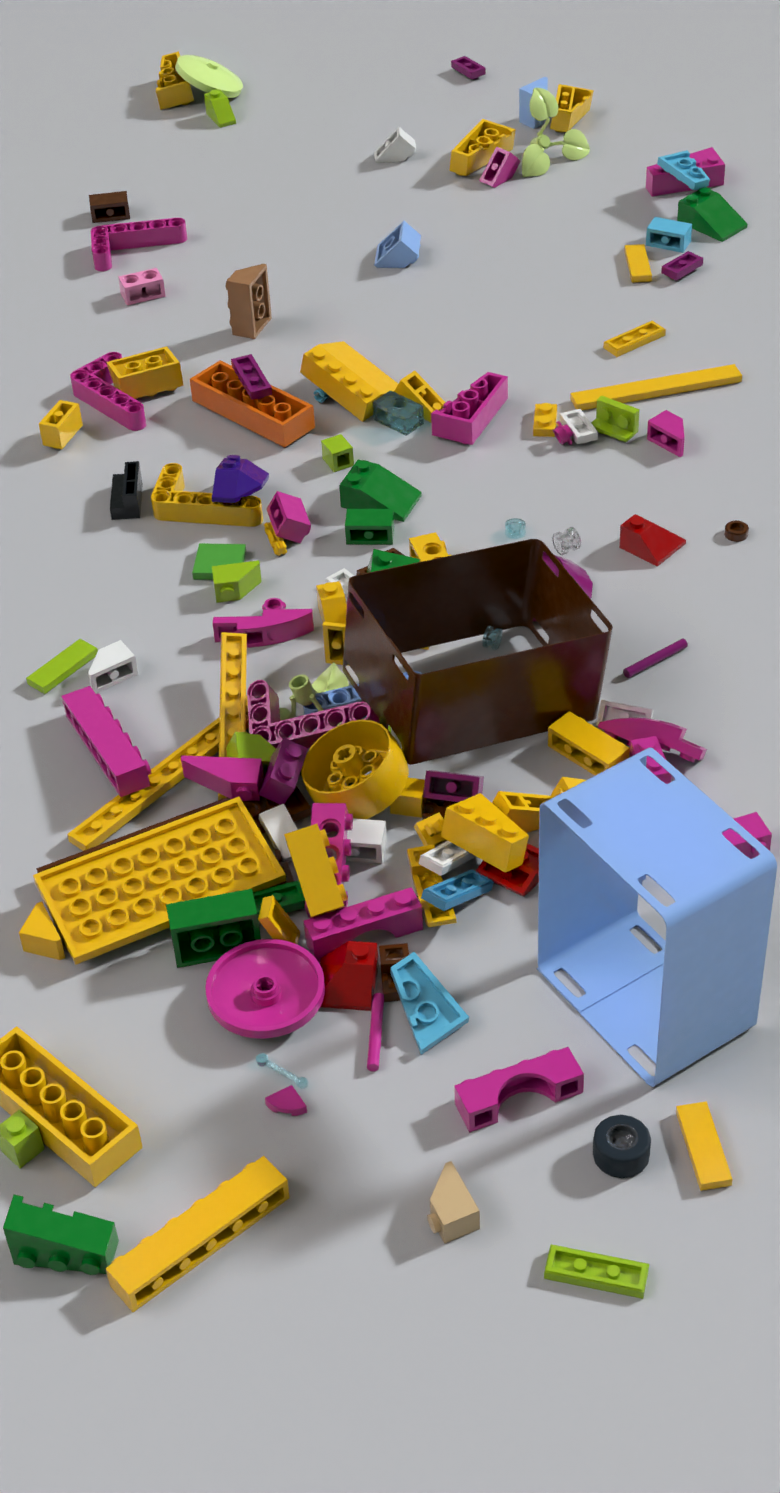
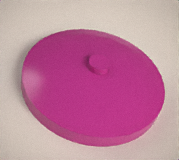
M279 939L254 940L232 948L223 954L213 965L208 974L205 987L208 1007L214 1019L232 1033L256 1039L279 1037L301 1028L318 1012L325 995L324 974L317 959L305 948Z

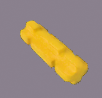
M266 522L264 524L265 533L274 553L277 556L285 555L287 553V546L283 541L284 539L276 536L271 522Z

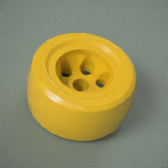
M356 720L341 724L322 735L308 750L301 769V775L307 792L314 803H346L348 814H352L354 819H368L385 810L399 797L406 786L409 769L400 745L382 724L372 720Z

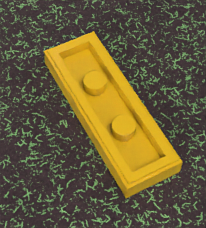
M625 245L624 252L631 282H651L652 273L645 245Z
M650 321L604 341L603 348L614 356L619 357L664 337L666 329L654 321Z
M707 1101L676 1106V1116L700 1191L732 1186L733 1179Z

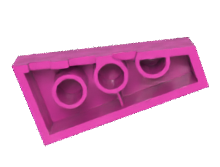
M713 147L690 154L689 157L696 160V166L702 168L709 177L708 188L724 185L725 163ZM655 164L647 167L646 189L652 197L692 190L682 181L677 180L672 174L664 171L659 165Z
M487 372L470 384L469 390L459 392L454 401L449 400L444 403L443 409L433 411L431 413L432 435L473 445L508 399V376Z

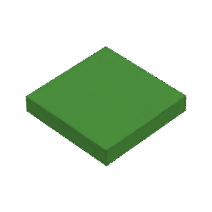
M199 543L192 571L193 579L213 580L212 566L244 562L246 544Z

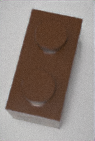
M127 191L89 195L92 223L130 219Z

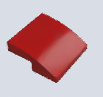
M527 843L523 864L506 873L484 860L476 872L524 897L539 882V848Z

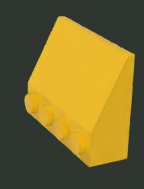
M344 341L318 344L303 354L300 373L362 422L396 400L392 394L398 383Z

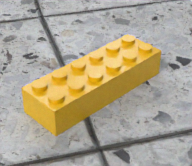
M16 1026L0 1038V1106L10 1115H13L18 1110L25 1114L39 1127L43 1143L90 1184L97 1187L143 1148L139 1128L135 1122L19 1027Z

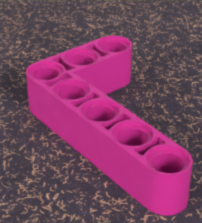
M168 218L93 227L91 229V245L95 270L107 271L112 268L111 251L185 242L187 240L185 219Z
M109 352L70 374L73 395L129 430L138 431L146 427L143 404L110 385L113 381L107 367V362L122 358V354Z
M256 680L249 685L247 690L249 733L261 735L275 749L284 737L309 749L322 735L337 727L340 722L344 724L350 721L362 720L364 716L366 718L363 720H372L380 723L378 715L363 701L280 721L278 695L266 681Z

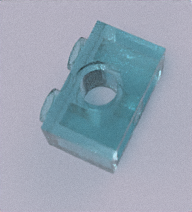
M391 390L373 402L374 420L405 436L424 424L423 405Z

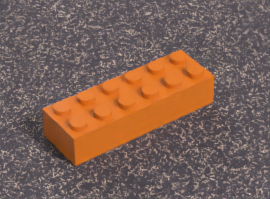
M221 360L190 378L192 401L284 448L315 428L313 405L272 385V395L265 396L262 399L251 400L232 366Z

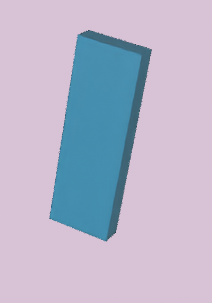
M472 869L423 889L421 898L445 911L491 891L494 882Z

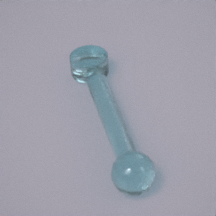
M261 1053L256 1056L258 1066H268L296 1082L297 1086L301 1089L308 1086L307 1078L298 1077L271 1062L266 1054Z

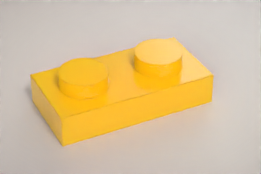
M535 404L533 436L555 437L553 429L556 428L557 404Z

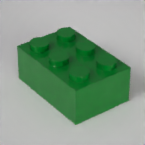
M252 889L166 904L177 968L217 961L232 948L246 942L261 939L258 913Z

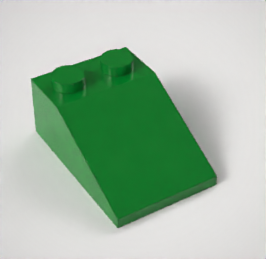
M708 187L700 188L678 201L677 221L692 224V229L723 242L748 226L745 220L719 193Z
M357 460L339 485L342 508L393 509L394 520L403 522L422 496L421 491L380 464L366 460Z

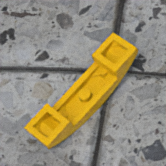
M434 845L407 849L414 888L422 906V915L428 928L457 923L453 907L443 911L421 898L423 889L443 882L442 876L419 864L420 855L435 848Z

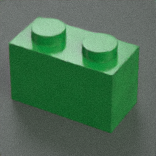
M347 509L345 519L346 545H393V509Z

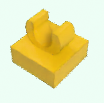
M440 812L417 822L413 826L424 846H437L447 841L441 837L444 819Z

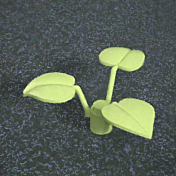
M534 88L529 105L531 115L538 121L546 119V122L541 130L537 132V137L531 140L530 145L523 153L522 177L540 176L548 171L550 158L544 153V150L548 147L563 145L562 154L569 160L582 159L590 152L585 135L577 129L568 130L564 134V141L550 142L549 137L542 134L550 122L549 117H555L558 114V103L549 91L542 88Z
M335 663L331 664L313 684H311L306 675L302 674L293 677L289 682V687L293 693L289 697L291 712L286 708H279L280 721L296 717V702L303 706L313 703L318 711H323L324 709L315 697L317 693L349 686L346 676L340 671Z

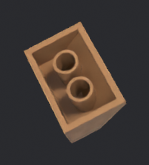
M267 264L235 270L226 281L225 287L228 291L227 305L230 309L229 323L232 327V335L255 339L272 319Z

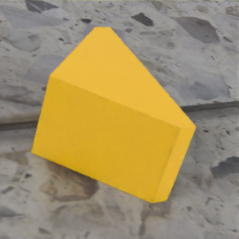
M43 902L36 903L19 931L23 951L62 960L65 958L61 938Z

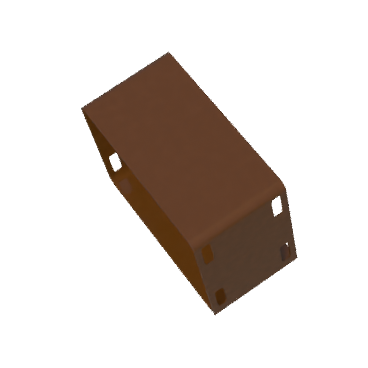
M528 539L350 577L342 670L361 700L366 702L378 715L380 724L388 731V725H390L402 744V752L407 764L413 765L548 732V727L569 711L583 718L586 722L595 720L598 714L613 626L544 542L538 539ZM543 551L559 569L558 577L544 561ZM592 610L609 630L608 632H602L591 618ZM533 619L539 623L548 635V643L535 629ZM519 626L529 628L543 645L534 649L424 674L415 673L401 654L407 651ZM395 656L409 676L408 680L395 663ZM350 665L359 680V687L345 666Z

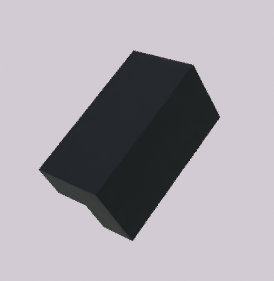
M139 461L125 462L124 474H113L110 500L112 520L140 518L143 483Z

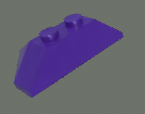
M238 455L227 456V458L221 461L215 471L212 502L236 503L240 501V497H246L261 490L269 479V473L247 459H240Z

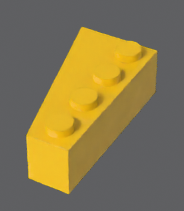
M179 51L163 55L161 59V71H159L158 88H156L160 110L181 104L187 105L194 101L190 83L185 81L175 69L177 59L180 57Z
M482 119L451 151L449 171L460 176H467L488 164L496 146L506 151L513 150L516 129Z

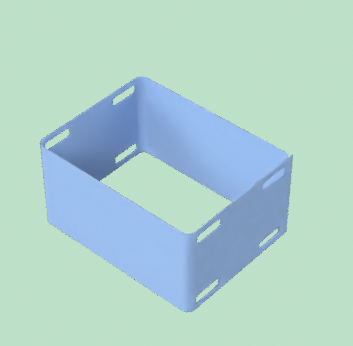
M649 747L540 804L537 970L649 1086L654 1087L757 1024L777 873L776 859L755 837L657 751ZM647 756L654 759L675 780L666 784L646 768ZM728 829L734 830L754 847L760 855L753 859L748 858L728 841L722 832ZM645 875L651 877L675 900V903L668 907L661 904L639 883V878ZM638 894L664 919L666 924V940L640 917L637 911ZM639 927L662 950L656 954L652 953L630 930ZM561 969L564 970L586 994L579 998L574 996L554 973ZM634 1045L638 1046L656 1064L655 1076H651L629 1054L627 1049Z

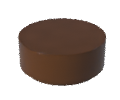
M731 521L725 525L724 535L730 541H744L748 537L749 527L742 521Z

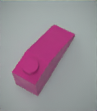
M181 756L185 778L230 799L240 797L242 801H260L261 795L258 794L264 779L262 759Z

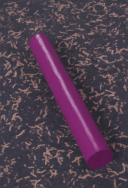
M682 638L623 669L625 677L630 678L688 647V643Z

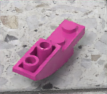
M312 609L263 610V616L213 617L212 623L215 642H221V632L247 634V648L282 643L314 631Z
M619 718L602 721L598 725L599 728L603 729L612 738L617 740L618 737L628 740V746H630V740L656 736L661 749L669 752L671 748L681 752L679 755L681 758L694 762L695 759H703L707 749L683 739L686 728L661 720Z

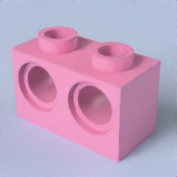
M157 268L118 276L120 292L127 306L166 297L164 281Z

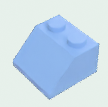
M547 77L519 88V122L533 129L544 125L546 119L544 121L536 120L531 115L529 105L534 88H542L548 91Z
M403 221L377 245L374 266L377 268H405L410 263L413 264L419 257L421 235L407 222Z

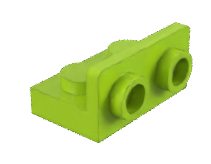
M600 396L597 399L596 419L591 424L601 434L628 442L638 433L640 409L605 396Z

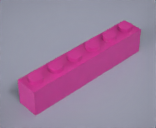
M91 686L62 695L66 717L119 796L123 797L149 787L148 775L151 774V769L146 759L142 760L137 746H132L128 733H123L119 720L113 719L112 712L109 706H104L101 695L99 693L95 694Z

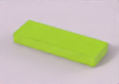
M78 639L26 678L27 684L46 694L95 658L98 649L88 642Z
M551 1244L545 1266L544 1279L643 1299L649 1264Z

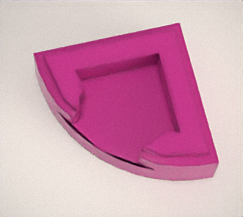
M292 1085L265 1097L266 1106L273 1112L290 1113L292 1116L307 1113V1106Z

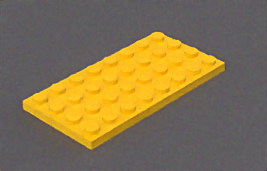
M236 797L34 874L33 878L75 965L170 928L166 904L252 889L254 893L285 882L286 874L241 798Z

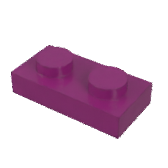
M466 56L451 61V67L469 79H478L486 74L485 67Z
M687 251L663 265L661 273L677 281L703 265V257Z

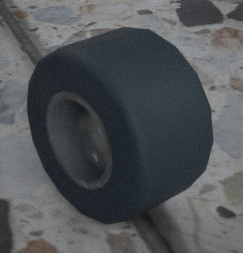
M614 1115L602 1120L595 1128L593 1137V1157L595 1164L600 1170L611 1177L628 1178L634 1177L645 1169L649 1163L651 1137L648 1128L642 1121L627 1115Z

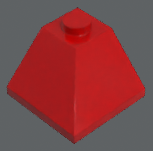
M636 514L620 525L619 548L657 567L686 544L684 538Z
M347 941L321 958L320 966L324 974L325 995L321 1007L371 1011L379 967L377 943Z

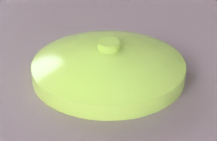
M182 55L177 59L175 65L177 73L194 87L210 93L212 90H221L228 98L240 95L243 88L242 81L223 65L195 55Z

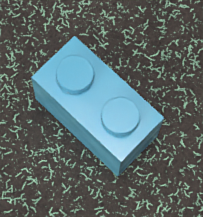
M654 217L647 227L646 246L684 253L691 242L692 224Z

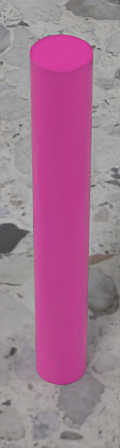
M375 993L372 998L367 1069L369 1071H377L379 1069L384 995L382 993Z

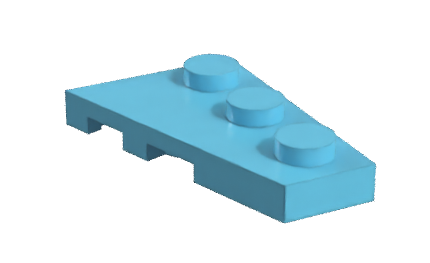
M688 150L658 157L657 165L662 167L664 171L672 174L677 180L682 181L690 189L699 190L709 186V177L702 168L696 166V160L689 157L690 153Z
M415 952L391 967L392 979L421 1055L469 1022V1016Z

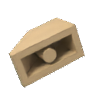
M452 1161L444 1165L430 1198V1214L427 1215L432 1232L434 1234L439 1233L444 1244L480 1229V1210Z

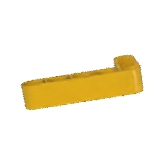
M169 463L163 466L151 494L153 515L155 519L160 521L246 527L259 526L263 522L261 499L257 496L240 497V501L236 503L212 502V493L183 491L185 488L182 466L178 463Z

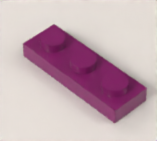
M252 354L231 359L232 368L251 400L262 399L265 396L272 395V387Z

